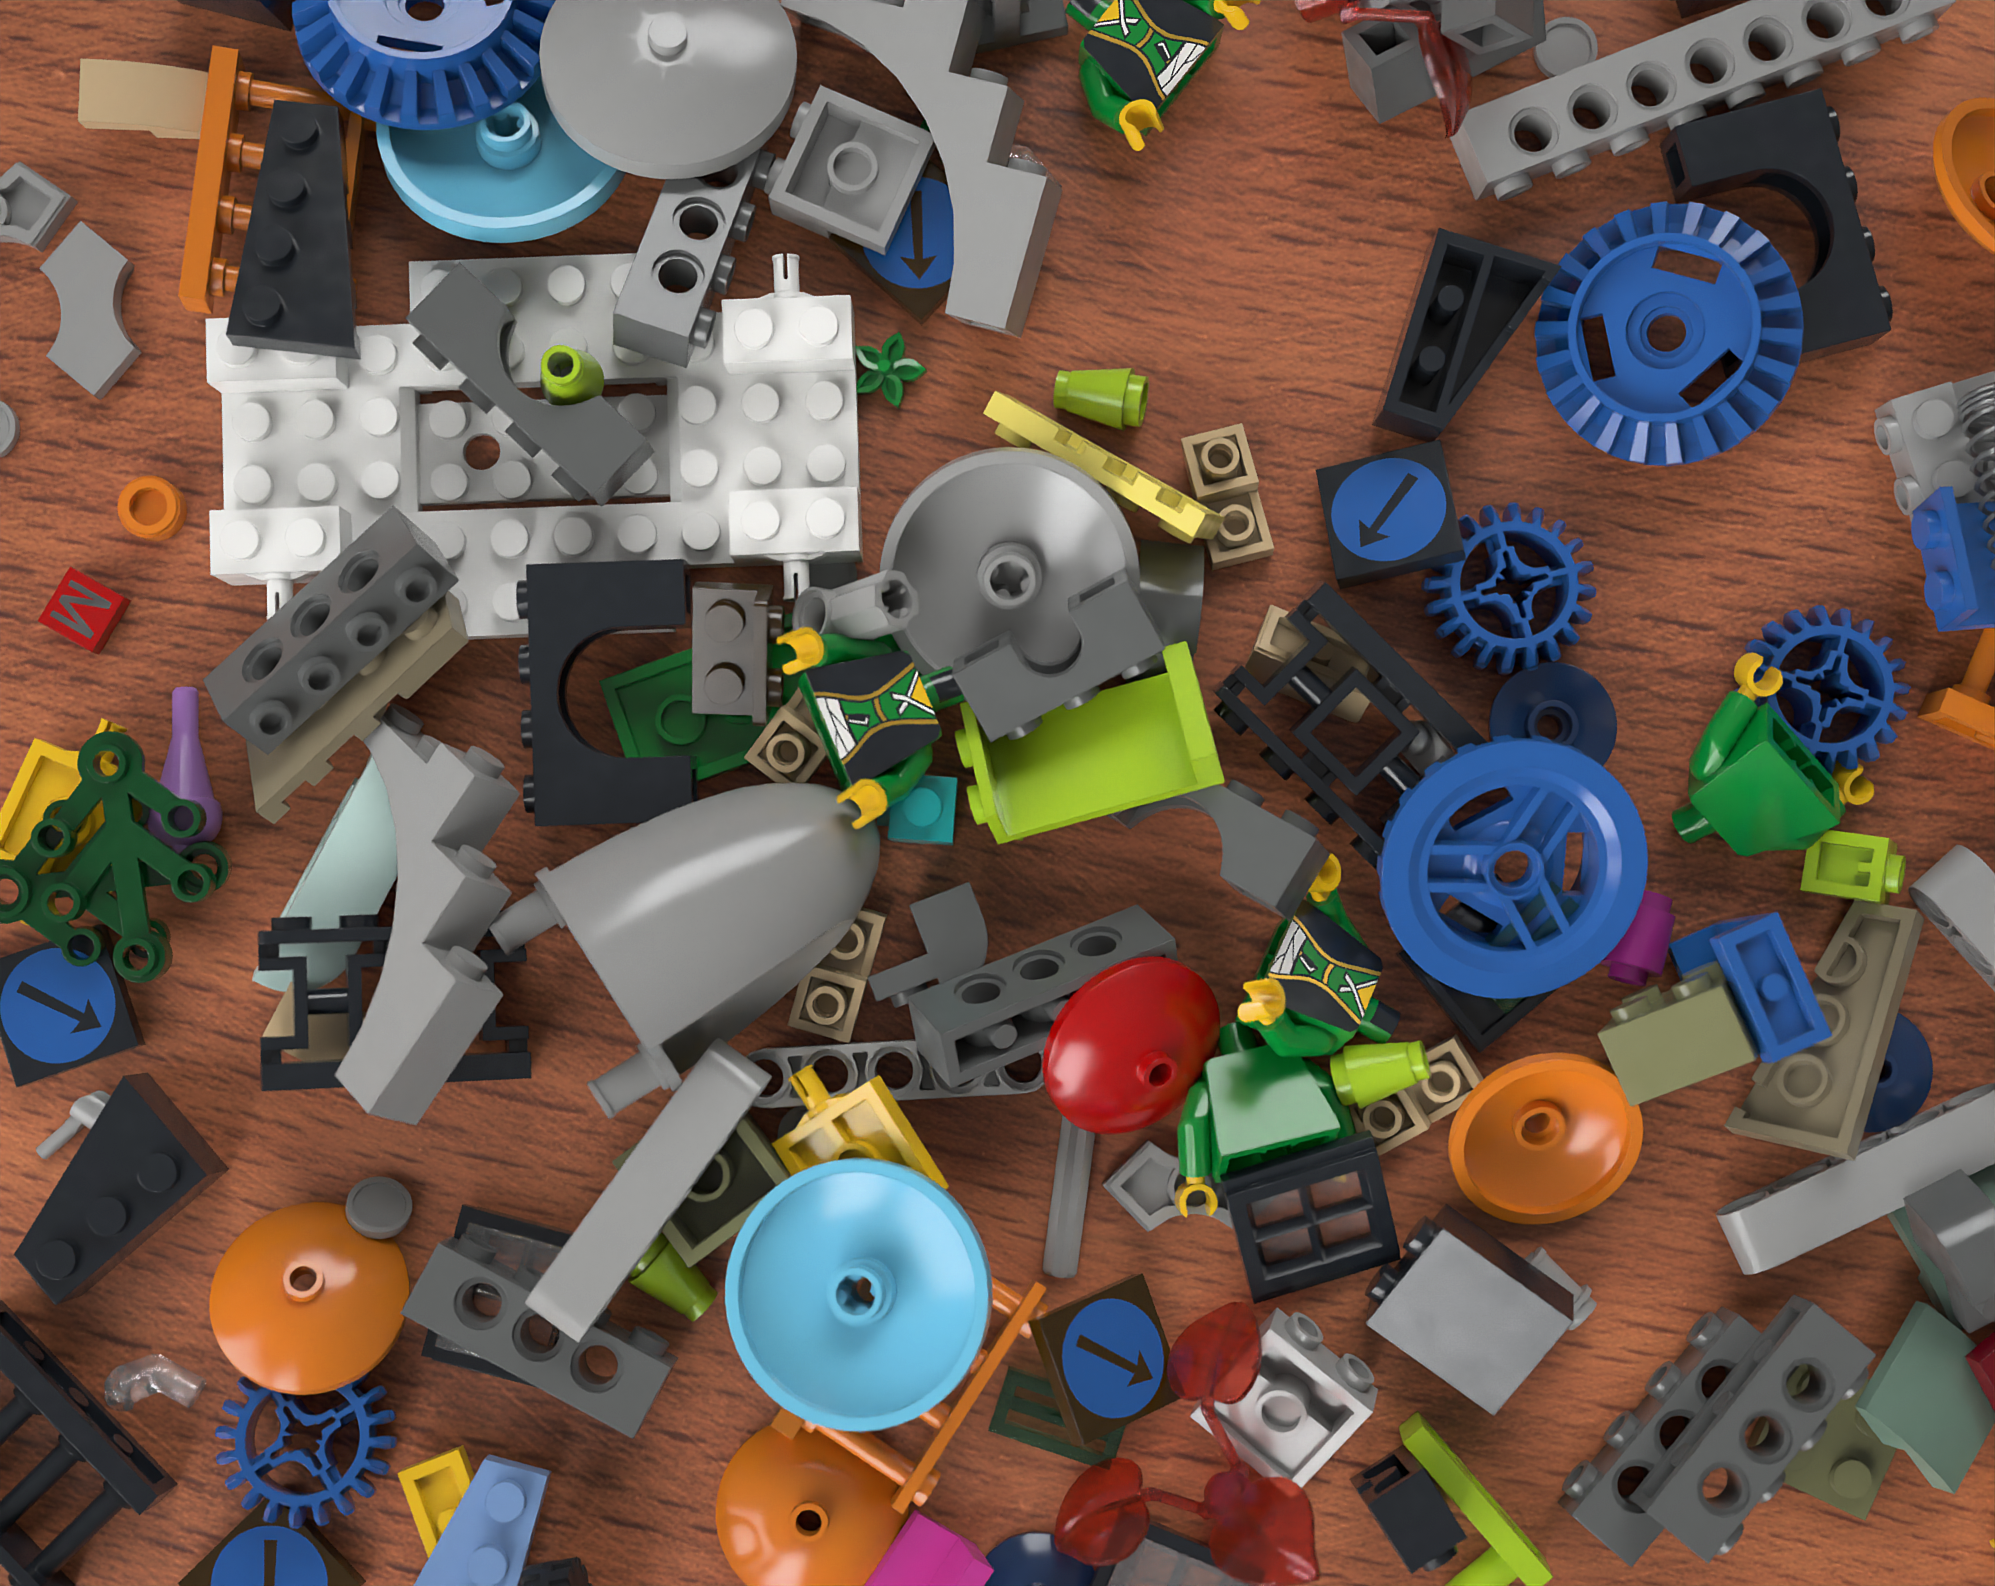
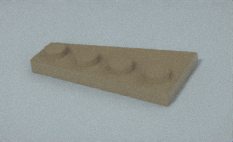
M447 591L269 755L246 739L257 813L275 824L291 809L285 799L305 780L313 786L319 783L334 768L328 758L353 735L361 741L368 737L381 724L380 719L386 710L387 703L398 694L408 699L469 642L460 602L457 597L450 591Z
M1854 900L1815 967L1814 971L1817 977L1811 986L1832 1037L1776 1062L1763 1063L1761 1061L1751 1078L1755 1082L1741 1109L1736 1106L1734 1107L1724 1127L1733 1134L1852 1161L1856 1160L1924 923L1923 916L1917 910Z

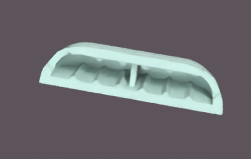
M370 754L360 778L355 777L280 917H312V929L339 928V916L372 915L378 913L398 875L396 830L387 789L372 754ZM362 942L279 944V957L307 956L308 989H317L337 978L346 969L345 955L356 954ZM257 966L252 980L273 990L286 992L290 982H292V970L258 971Z

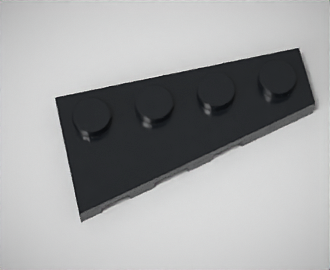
M274 100L226 336L233 346L361 360L360 339L356 333L355 309H357L356 284L352 278L350 250L353 249L352 228L348 220L347 208L349 187L344 119L337 106Z

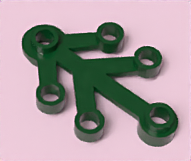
M101 732L89 738L79 752L77 768L81 782L54 818L44 819L35 825L31 833V843L34 850L44 857H64L70 854L77 845L78 835L76 831L101 801L103 802L106 826L65 881L53 884L44 891L41 897V909L44 915L54 922H69L80 918L87 908V897L112 865L123 937L114 948V966L117 972L126 980L144 983L162 977L169 970L173 959V951L169 941L162 934L151 930L141 860L171 881L173 893L184 902L192 903L208 899L215 891L216 877L207 865L191 863L135 822L131 795L161 814V823L164 830L173 837L190 838L198 835L206 825L207 815L199 802L192 799H182L145 772V756L136 740L121 732ZM109 751L113 752L119 760L118 770L111 776L105 775L100 768L102 756ZM182 806L188 807L194 815L192 826L185 831L179 829L174 821L176 811ZM52 826L60 828L64 836L63 844L57 850L51 849L45 841L47 830ZM192 870L200 873L204 881L203 888L197 895L189 893L184 886V878ZM62 890L70 893L74 902L72 910L66 915L60 913L55 906V898ZM135 945L144 947L148 953V962L142 969L135 968L129 960L130 950Z
M131 795V799L138 801L142 806V817L137 823L144 827L148 824L147 819H149L150 807ZM67 799L51 803L44 811L43 820L54 818L56 811L64 805ZM88 818L76 831L77 835L80 834L86 827ZM106 822L101 825L65 871L38 874L49 858L41 856L34 850L31 839L14 860L0 859V881L2 879H10L16 883L19 890L18 897L14 902H5L0 898V924L24 921L61 948L64 959L74 966H88L97 961L105 950L104 937L100 931L91 926L75 928L69 922H54L48 919L41 909V897L49 886L65 881L106 826ZM57 826L49 828L45 835L47 845L53 850L58 847L64 838L62 831ZM201 841L189 845L180 853L191 863H195L197 857L202 854L210 855L216 860L215 891L228 881L232 872V861L228 852L221 845L212 841ZM141 861L145 887L171 884V881ZM111 865L87 897L86 910L123 937L118 901L116 897L109 893L116 891ZM194 870L188 872L184 878L185 889L196 894L202 890L204 885L203 878ZM65 890L60 891L56 898L69 897L73 900L71 894ZM150 918L151 927L162 934L170 943L171 934L168 926L160 919ZM76 935L88 936L93 941L94 951L90 957H80L73 951L72 942ZM135 945L131 949L135 955L148 958V953L144 947Z

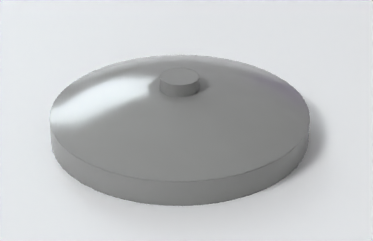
M556 0L548 13L540 39L539 56L542 83L550 109L559 125L580 148L592 157L613 168L637 176L654 179H687L712 174L739 163L757 151L771 138L784 120L794 96L797 70L796 42L791 23L785 10L780 6L779 0Z
M1001 447L972 452L948 462L928 475L914 488L897 511L887 533L880 563V572L894 570L905 573L908 583L913 589L918 591L919 614L909 620L907 628L891 634L901 651L909 652L916 669L922 675L948 665L953 668V662L956 658L1008 630L1012 631L1021 649L1031 658L1041 662L1059 661L1067 657L1076 648L1080 639V632L1069 614L1067 598L1124 567L1137 591L1140 593V567L1135 540L1121 508L1111 494L1089 473L1072 462L1044 451L1029 448Z

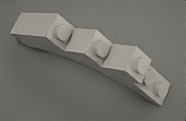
M781 0L780 6L798 20L845 37L874 55L899 79L924 116L944 163L954 212V266L945 313L968 325L1021 338L1062 189L1048 177H1045L1047 168L1037 163L1019 158H1010L1008 167H1006L1024 100L1007 86V77L981 68L971 69L986 12L974 0Z
M391 703L380 719L381 724L363 742L369 748L385 783L396 830L398 881L393 929L381 978L358 1035L335 1076L368 1114L417 1125L503 996V993L484 974L488 968L487 965L472 952L512 894L493 874L496 864L483 854L482 851L520 795V792L501 775L505 766L493 755L476 746H471L466 753L446 745L433 737L424 735L420 731L424 725L420 718L409 710Z

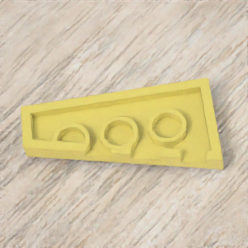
M995 391L983 414L999 423L994 432L999 437L1019 448H1030L1031 444L1034 443L1049 453L1072 462L1089 473L1097 481L1106 485V490L1117 504L1135 513L1140 506L1161 518L1157 526L1189 544L1192 543L1195 537L1213 540L1225 519L1224 516L1010 395Z

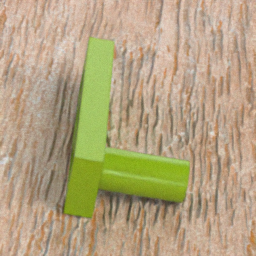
M1417 1411L1399 1426L1403 1444L1492 1545L1444 1586H1508L1518 1577L1526 1586H1543L1551 1580L1553 1575L1544 1555L1422 1414Z

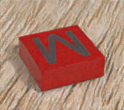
M69 567L37 621L88 651L99 655L131 600L83 572Z

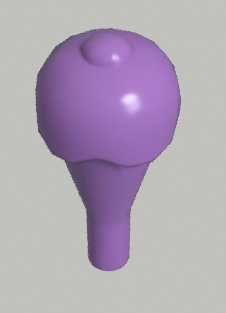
M176 687L172 691V738L160 783L182 799H192L199 802L207 815L206 825L194 837L177 838L164 830L161 823V814L150 808L149 819H147L149 831L168 846H172L178 853H181L183 849L191 844L214 840L222 824V806L214 798L199 739V692L194 687ZM182 806L176 811L174 815L176 826L183 831L188 830L192 826L194 815L188 807Z

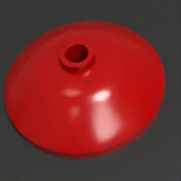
M1149 956L1126 960L1103 970L1091 978L1064 1005L1051 1027L1045 1044L1042 1067L1046 1091L1055 1107L1075 1126L1085 1131L1104 1135H1117L1140 1130L1174 1112L1185 1102L1189 1088L1201 1081L1204 1063L1214 1058L1220 1036V1012L1211 988L1187 965L1164 957Z

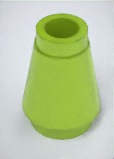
M555 345L549 348L541 359V390L551 405L566 406L582 403L601 395L604 387L603 370L599 362L589 353L566 345ZM573 366V370L569 375L560 377L561 371L564 368Z
M1134 368L1072 370V372L1060 370L1055 382L1053 405L1054 408L1066 409L1068 412L1125 431L1127 425L1141 427L1148 402L1149 378L1147 376L1135 375Z
M1421 1040L1411 1043L1344 1046L1343 1053L1330 1056V1068L1338 1098L1344 1106L1357 1103L1359 1108L1362 1109L1415 1085L1421 1080L1431 1078L1429 1060Z
M662 1232L632 1271L628 1280L630 1284L678 1313L684 1314L691 1322L699 1318L708 1309L718 1294L709 1285V1281L696 1264L690 1268L686 1265Z

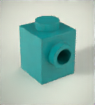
M923 775L908 797L890 806L877 817V826H889L888 839L892 842L954 846L958 779Z

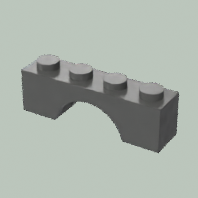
M460 262L405 318L420 334L412 344L440 371L450 362L466 378L458 388L485 414H488L496 406L507 416L512 423L505 432L527 454L534 458L541 450L546 453L559 466L551 476L578 502L589 494L602 507L655 453L648 440L601 395L582 403L558 406L538 402L517 389L509 367V347L517 320L509 309Z
M1231 779L1227 788L1218 784L1106 815L1128 829H1132L1147 817L1168 809H1191L1212 817L1219 829L1223 846L1220 876L1236 891L1288 921L1293 917L1330 856V853L1315 838L1320 831L1318 827L1289 810H1285L1281 818L1264 810L1261 806L1265 799L1254 790Z

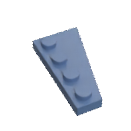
M489 1454L479 1467L414 1586H520L521 1573L525 1570L552 1471Z

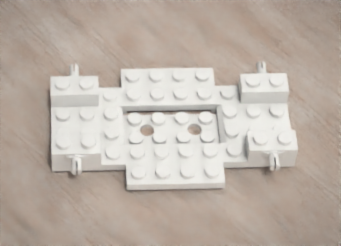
M637 253L410 261V312L459 262L509 309L517 320L509 347V367L517 388L541 387V359L544 353L555 345H566L592 355L599 362L603 370L604 385L656 383L657 386L667 385V395L645 396L634 393L623 397L603 398L648 440L655 451L610 499L670 497L671 502L603 505L602 507L600 505L423 512V506L564 501L576 499L551 476L559 466L546 453L541 450L532 458L505 432L512 421L496 406L488 414H485L474 402L456 403L445 400L435 404H420V394H432V391L460 390L458 386L466 378L450 362L441 371L412 344L420 334L411 324L356 326V333L360 339L361 360L233 346L226 336L229 318L206 319L207 383L222 393L224 510H209L211 575L232 586L267 584L266 619L269 620L293 598V583H309L394 505L437 544L458 577L459 581L449 591L459 599L468 640L528 637V619L519 618L516 604V586L518 580H526V564L684 559L690 564L691 568L783 565V601L796 602L795 578L798 576L799 597L804 590L810 587L809 564L863 562L855 318L851 295L813 296L800 292V256L787 253L788 278L785 279V260L783 254L772 256L774 293H769L760 298L722 300V312L716 313L715 324L706 348L695 346L687 368L613 345V311ZM573 366L564 368L561 371L560 377L569 375L573 370ZM546 399L536 400L551 405ZM478 436H491L497 440L500 446L498 461L489 469L478 470L472 468L466 460V447L471 440ZM587 494L582 500H591L593 498ZM676 629L628 630L611 634L676 632Z

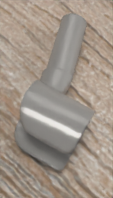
M98 1090L75 1101L69 1112L71 1116L65 1120V1123L36 1147L38 1155L43 1159H48L79 1133L84 1126L91 1129L111 1096L104 1091Z

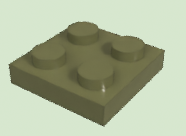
M1806 1364L1798 1365V1369L1788 1379L1786 1384L1790 1396L1801 1393L1807 1387L1810 1375ZM1869 1379L1865 1381L1856 1394L1849 1399H1841L1825 1418L1827 1428L1820 1440L1807 1451H1799L1783 1470L1786 1474L1784 1483L1864 1521L1868 1516L1897 1450L1895 1447L1883 1444L1855 1408L1857 1401L1870 1381ZM1766 1416L1759 1417L1747 1447L1760 1444L1767 1436L1768 1421Z

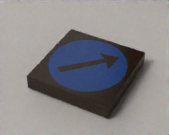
M930 160L886 256L834 233L829 236L830 243L921 325L948 298L954 266V212L946 174Z
M1143 1273L1125 1277L1028 1321L1072 1446L1088 1444L1187 1396Z
M265 1498L178 1585L362 1586L366 1580L307 1517L302 1527L298 1529L291 1528L288 1520L290 1507L284 1506L276 1522L268 1523L264 1521V1511L270 1501Z

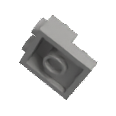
M820 85L812 104L804 101L797 110L790 130V137L794 138L795 141L786 160L778 157L768 173L764 193L769 194L768 199L771 212L775 216L826 238H829L831 233H834L886 256L934 151L935 141L929 131Z
M1995 371L1953 384L1950 381L1891 399L1874 410L1877 417L1874 422L1876 442L1882 453L1890 456L1897 477L1894 482L1895 499L1902 513L1909 515L1911 523L1913 519L1912 511L1939 487L1952 486L1956 504L1980 502L1983 498L1974 490L1975 482L1979 477L1970 471V465L1975 458L1966 452V445L1971 439L1961 432L1963 423L1959 421L1960 416L1956 407L1958 401L1968 392L1995 382ZM1995 401L1984 404L1974 410H1980L1988 405L1995 403ZM1969 426L1968 431L1975 435L1987 427L1976 428ZM1992 431L1986 434L1985 436H1995V431ZM1976 441L1973 444L1972 450L1980 454L1994 446L1995 442ZM1980 460L1977 463L1976 469L1979 472L1985 473L1995 467V461ZM1985 479L1981 483L1980 488L1985 492H1990L1995 489V480Z
M1277 1307L1240 1347L1234 1362L1197 1401L1190 1417L1292 1499L1373 1413L1378 1389L1372 1385L1374 1376L1363 1361L1348 1353L1344 1354L1340 1359L1321 1343L1323 1341V1334L1309 1317L1299 1312H1295L1289 1317Z

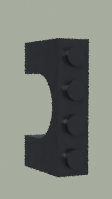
M1822 88L1677 125L1659 145L1676 204L1733 189L1761 187L1776 191L1790 199L1807 218L1814 236L1815 257L1807 280L1803 286L1797 288L1803 310L1804 323L1803 348L1799 363L1871 345L1892 330L1890 326L1893 316L1891 298L1886 288L1879 286L1872 264L1875 258L1874 240L1870 230L1866 226H1861L1855 205L1858 196L1857 181L1852 169L1843 164L1838 147L1840 139L1839 119L1833 107L1826 105ZM1730 350L1720 358L1727 380L1740 368L1742 362Z
M684 559L526 564V580H518L516 604L519 618L528 619L529 645H520L518 664L521 683L530 684L531 710L522 711L521 738L524 749L532 748L533 774L524 776L523 801L526 813H535V826L645 823L662 814L699 801L697 756L621 758L606 754L592 746L580 734L572 721L567 703V686L572 668L583 651L596 640L619 631L692 628L690 564Z

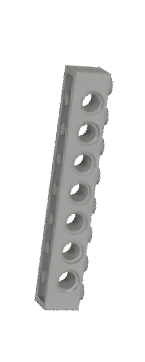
M1750 0L1461 112L1455 119L1448 135L1475 200L1478 201L1494 194L1498 201L1508 200L1529 190L1533 186L1532 179L1554 172L1556 179L1570 176L1591 164V156L1609 149L1612 150L1614 156L1629 153L1646 144L1650 140L1648 134L1666 127L1672 130L1677 125L1708 118L1707 111L1727 104L1729 111L1745 108L1762 99L1766 95L1764 91L1766 88L1785 82L1787 89L1799 87L1819 77L1824 72L1823 66L1841 59L1846 67L1858 64L1879 53L1882 49L1880 44L1900 37L1902 44L1917 41L1939 28L1937 20L1956 0H1878L1883 5L1886 16L1873 13L1867 7L1865 0ZM1806 19H1813L1822 23L1827 29L1828 38L1815 36L1809 30ZM1755 41L1763 44L1770 52L1771 61H1763L1756 58L1751 53L1748 42ZM1690 64H1701L1707 67L1713 75L1714 83L1706 84L1698 81L1691 73ZM1643 86L1649 89L1654 94L1657 105L1644 106L1637 102L1633 97L1631 87ZM1584 108L1590 110L1597 117L1599 128L1587 129L1580 126L1573 116V109ZM1524 130L1535 134L1540 140L1542 150L1529 152L1522 149L1515 140L1514 132Z

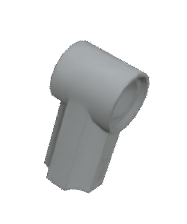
M885 570L832 590L808 587L796 600L792 614L793 631L801 627H810L818 634H844L850 638L874 640L875 638L907 628L909 620L919 614L918 591L913 589L908 583L905 573L894 570Z

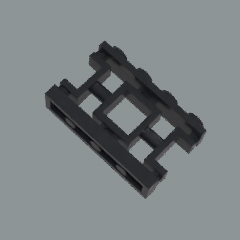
M1319 580L1302 597L1303 600L1285 616L1307 640L1262 685L1238 663L1230 671L1231 673L1212 689L1222 700L1213 710L1239 736L1248 728L1267 744L1259 755L1285 781L1296 773L1312 789L1304 798L1308 804L1331 826L1341 817L1358 834L1349 844L1377 870V858L1379 855H1382L1384 841L1328 786L1338 778L1357 796L1380 774L1401 796L1407 788L1413 789L1425 777V773L1419 777L1398 756L1420 733L1402 714L1409 705L1455 751L1457 748L1469 743L1477 746L1488 742L1325 581ZM1317 615L1379 675L1373 683L1357 668L1352 666L1329 688L1306 665L1329 642L1310 623ZM1288 683L1311 706L1289 729L1307 747L1299 757L1237 697L1245 688L1265 706ZM1357 688L1397 730L1351 773L1311 732ZM1442 755L1437 761L1443 763L1448 759ZM1399 799L1379 818L1385 825L1387 820L1392 821L1401 806Z
M378 914L339 916V928L312 929V917L271 918V931L257 932L258 971L292 970L293 1035L260 1037V1089L262 1092L345 1088L335 1076L344 1059L282 1062L281 1050L309 1049L308 1015L347 1014V1046L351 1047L363 1024L361 967L384 966L393 927H379ZM488 928L483 937H494V935ZM372 941V954L345 955L346 988L308 989L307 956L279 957V944ZM525 944L515 949L509 956L506 955L503 949L477 950V956L488 967L484 974L494 985V962L527 961ZM494 1008L479 1030V1040H505L506 1051L464 1053L446 1082L531 1078V1052H528L527 1048L529 1026H496Z

